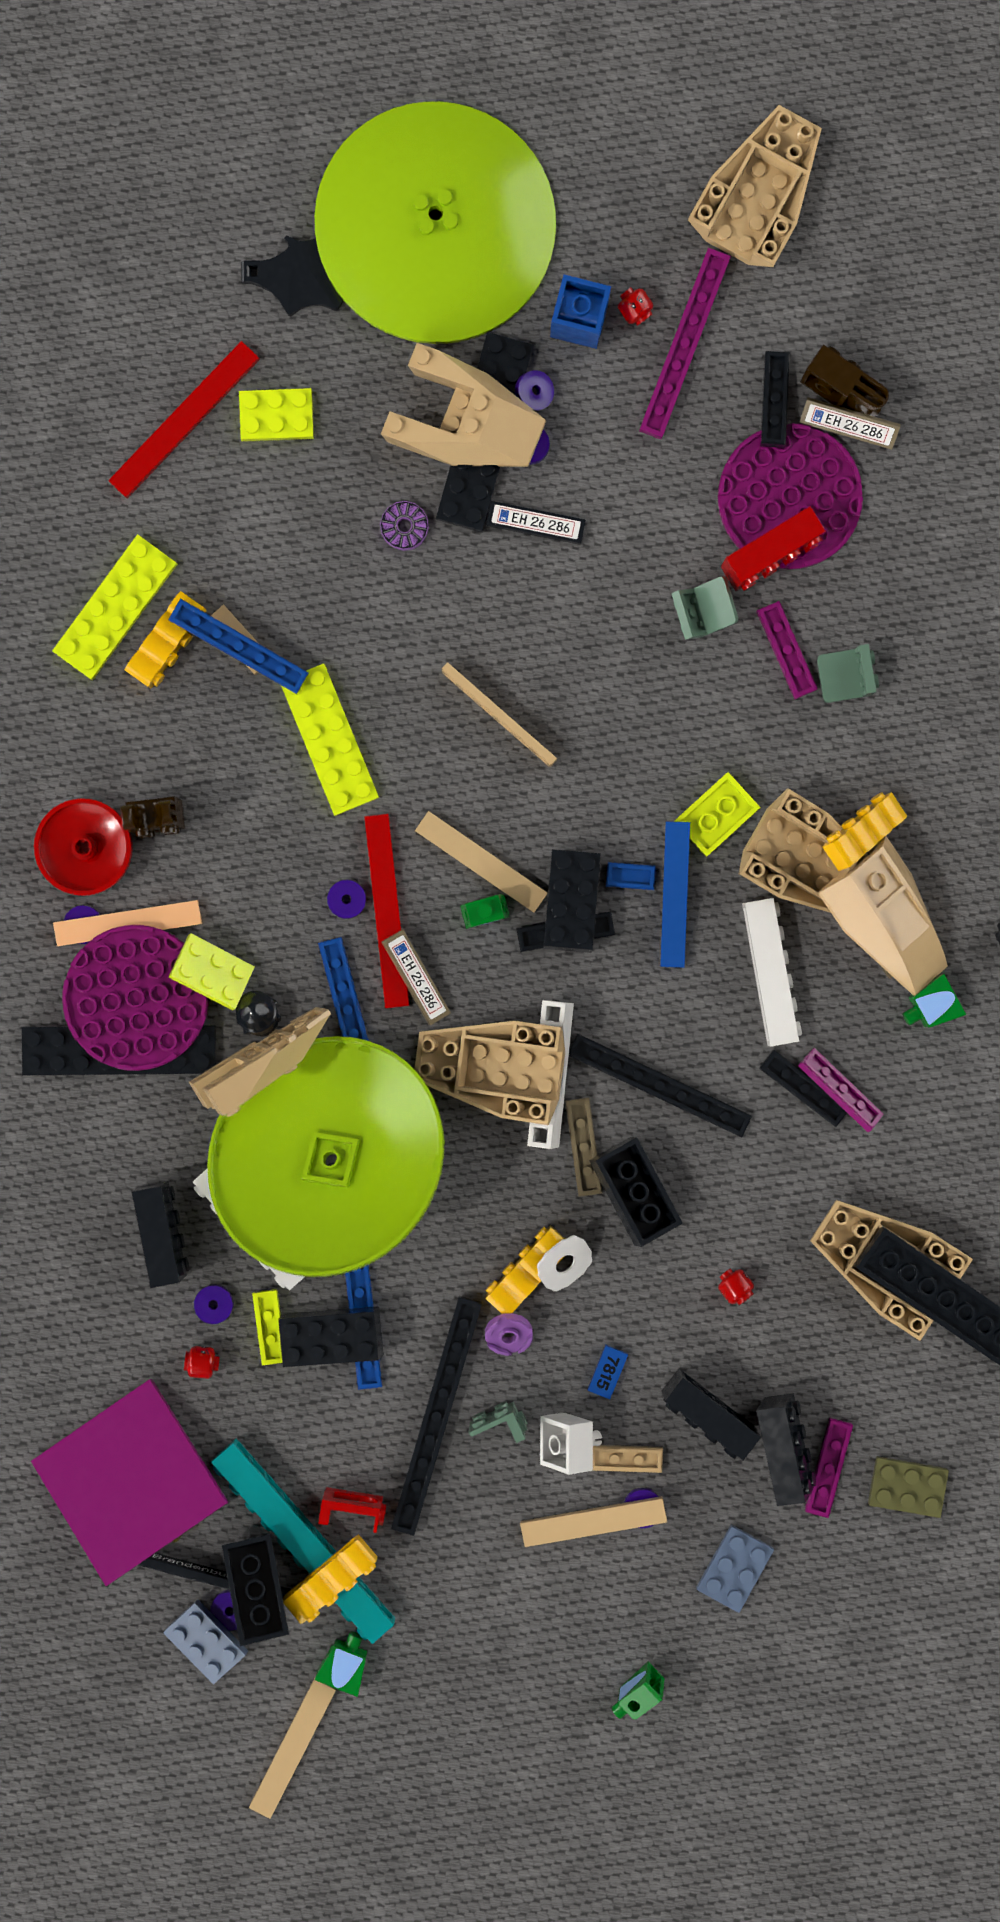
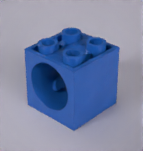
M563 274L551 321L550 337L597 349L609 304L611 286Z

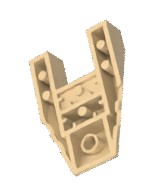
M417 343L408 364L413 374L455 389L440 429L389 412L381 432L384 439L390 444L452 466L497 465L498 467H528L546 420L488 373L439 350Z
M315 1007L290 1021V1024L284 1028L274 1030L268 1037L258 1043L252 1042L189 1081L202 1105L208 1109L210 1107L216 1109L217 1113L222 1116H231L240 1110V1105L277 1078L294 1071L331 1014L329 1009Z

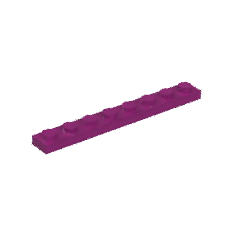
M711 248L707 249L639 432L662 440L731 256Z

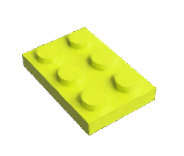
M311 388L239 391L241 441L314 439Z
M727 772L674 822H690V840L707 857L761 807Z
M190 933L171 970L169 978L233 1011L236 1009L255 967Z

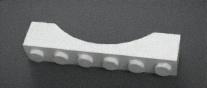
M542 1000L540 1024L562 1027L565 1058L559 1101L550 1124L530 1123L527 1146L546 1149L559 1147L574 1003Z

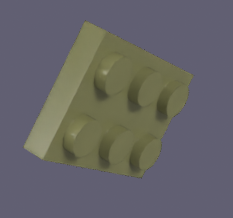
M876 1456L868 1504L874 1507L941 1518L949 1470L947 1468Z

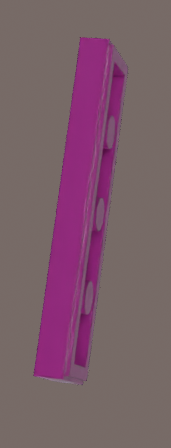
M780 601L757 610L756 613L794 699L818 690Z
M815 1048L811 1049L798 1065L867 1132L873 1130L884 1115Z
M829 1417L814 1472L816 1486H814L812 1494L807 1499L805 1512L829 1518L853 1429L852 1423Z

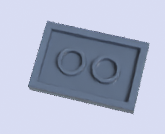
M730 1525L696 1589L740 1613L772 1555L773 1547Z
M198 1599L163 1632L212 1684H215L245 1657L248 1652L244 1646H240L236 1637Z

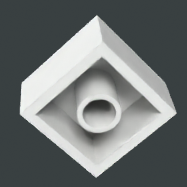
M567 1413L540 1416V1465L568 1475L593 1471V1446L601 1445V1440L595 1441V1439L602 1438L601 1433L598 1430L593 1431L592 1421Z

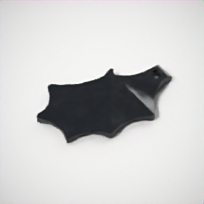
M286 235L284 239L288 244V248L281 254L271 259L241 262V283L252 284L271 292L281 303L288 316H293L299 310L309 306H323L337 311L344 302L325 272L318 252L316 238L298 241ZM258 268V276H251V269Z

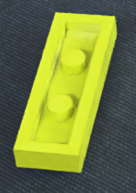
M278 1290L253 1292L262 1365L282 1363L278 1319L281 1317Z

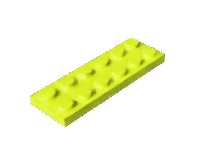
M137 534L52 652L93 681L178 564Z
M323 663L306 670L309 674L297 694L283 686L281 687L333 814L337 816L376 800L379 796L329 673Z

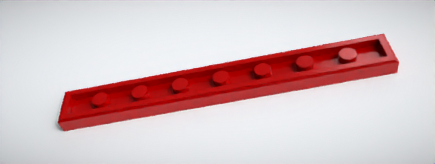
M241 341L108 481L128 499L260 360L259 357Z
M389 814L364 816L385 1008L410 1006L408 988L382 944L383 940L401 930Z

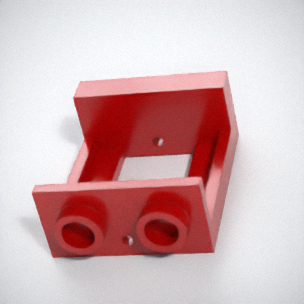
M326 1487L322 1498L318 1524L328 1525L332 1510L374 1516L373 1533H377L378 1525L383 1526L387 1504H382L383 1496Z

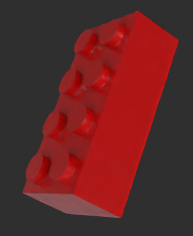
M811 506L727 556L721 568L735 591L741 588L743 591H746L753 587L762 575L765 579L777 571L776 569L780 567V564L784 563L787 566L794 562L803 550L805 553H808L819 546L818 544L822 541L821 537L826 531Z

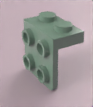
M724 576L692 589H683L672 593L674 607L677 610L685 640L705 637L738 622V615L728 581Z
M869 644L859 645L853 650L822 654L817 657L824 702L831 703L868 697L877 692L876 688H879V680L877 674L873 673L872 664H875L874 651L869 649Z
M507 1401L496 1405L494 1411L488 1414L483 1411L472 1417L473 1421L469 1424V1434L472 1437L506 1421L516 1443L525 1440L526 1430H528V1422L523 1411L518 1412L514 1402L508 1404Z

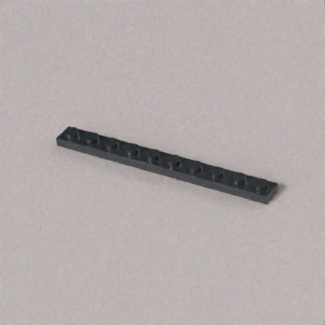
M463 1296L458 1297L391 1526L392 1530L415 1535L482 1306L480 1301Z

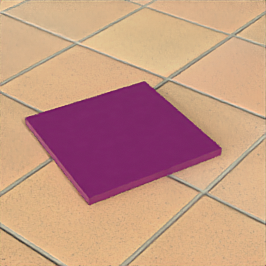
M153 1379L147 1380L31 1461L105 1586L116 1581L229 1503Z

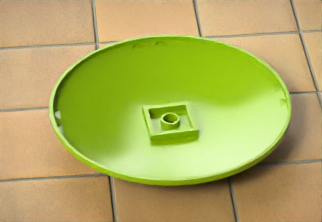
M438 101L407 104L390 109L364 123L342 143L332 157L324 172L316 198L314 218L317 248L325 272L337 293L358 316L372 326L400 339L418 343L448 344L466 341L486 334L506 323L527 304L538 289L548 269L555 244L556 211L553 194L547 176L535 154L512 129L498 119L472 107L456 103ZM437 209L442 212L443 216L439 220H432L429 217L430 211Z
M336 1036L316 1038L294 1071L277 1078L240 1105V1110L231 1116L219 1115L211 1136L208 1151L207 1170L211 1199L215 1211L230 1237L251 1257L266 1266L297 1276L326 1277L354 1271L373 1263L399 1245L415 1228L429 1207L439 1183L444 1160V1134L440 1112L432 1093L420 1075L405 1060L381 1045L367 1040ZM335 1154L337 1156L336 1162L331 1166H327V1157Z

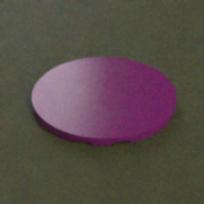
M794 423L787 424L785 448L760 446L761 430L752 434L731 454L720 477L718 508L727 534L740 549L811 506L826 531L821 537L822 541L818 544L819 546L808 553H805L803 550L797 556L798 558L789 565L780 564L778 569L807 568L825 561L839 551L848 541L861 515L863 506L862 480L855 461L838 440L828 433L812 428V426Z
M127 925L107 930L94 937L81 948L71 962L66 979L64 980L62 1004L65 1020L70 1032L89 1055L101 1063L118 1069L139 1071L167 1064L183 1054L193 1044L205 1023L209 998L169 978L184 942L174 935L155 927Z

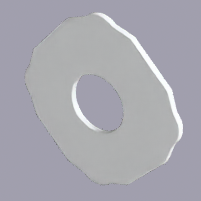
M576 1235L563 1239L548 1250L538 1262V1277L546 1288L553 1291H559L568 1287L583 1275L592 1263V1251L585 1240ZM566 1255H572V1265L567 1270L558 1272L556 1270L558 1261Z

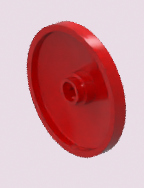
M85 798L65 801L50 810L40 822L34 839L35 859L42 875L57 889L79 896L96 895L107 891L117 884L126 873L133 852L132 836L129 831L123 829L121 815L102 802Z

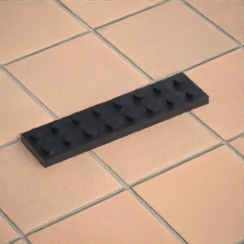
M487 332L477 369L488 373L515 395L516 382L521 375L527 373L534 345ZM450 465L436 520L482 533L500 467L497 465Z
M203 1025L193 1044L173 1061L156 1068L139 1071L118 1069L96 1060L75 1040L68 1027H22V1076L202 1074L216 1065V1025Z
M881 1226L854 1266L1000 1365V1306L951 1274L887 1228Z

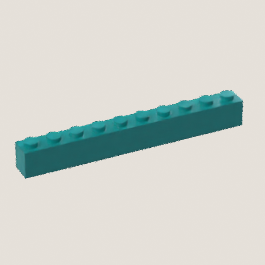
M237 1438L214 1457L211 1463L215 1473L220 1477H225L229 1482L231 1491L237 1496L241 1495L246 1501L245 1506L253 1514L256 1512L262 1519L261 1524L269 1532L272 1531L278 1537L277 1542L285 1550L288 1549L294 1555L293 1560L300 1568L304 1567L309 1573H312L337 1552ZM357 1577L355 1586L349 1591L344 1589L337 1594L339 1598L333 1604L336 1603L341 1608V1614L348 1622L352 1621L356 1625L358 1634L364 1640L368 1639L373 1644L394 1626L395 1617L362 1579Z

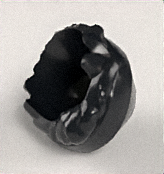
M250 991L242 995L236 1007L237 1024L243 1028V1033L261 1037L271 1034L278 1026V1022L281 1021V1016L278 1014L276 1006L277 1001L261 991Z

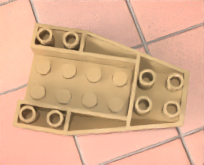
M778 105L712 175L688 221L706 242L747 265L774 267L797 225L822 128Z
M786 789L766 809L745 846L739 874L778 898L830 912L817 892L832 879L845 876L863 861L868 854L865 853L849 868L838 871L823 849V845L828 842L826 838L830 834L843 828L829 813L792 790Z
M885 836L868 851L870 854L843 877L832 879L817 893L842 930L912 995H917L948 965L915 880L887 836Z
M508 1021L419 1032L414 1070L420 1075L427 1086L500 1118L549 1125L558 1104L565 1058L562 1027Z
M836 1200L810 1241L879 1315L921 1341L933 1320L860 1271L854 1264L881 1226L887 1228L959 1279H961L973 1259L932 1232Z

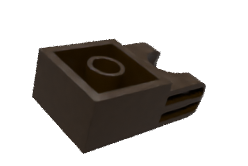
M824 344L800 381L801 384L833 405L840 407L843 405L847 409L874 417L878 416L881 408L884 407L889 398V392L884 385L864 373L856 362L852 360L847 361L841 357L837 349L831 346L827 347Z
M174 796L125 802L126 805L120 807L123 829L136 834L137 837H156L155 832L175 835L179 834V829H185L182 800Z

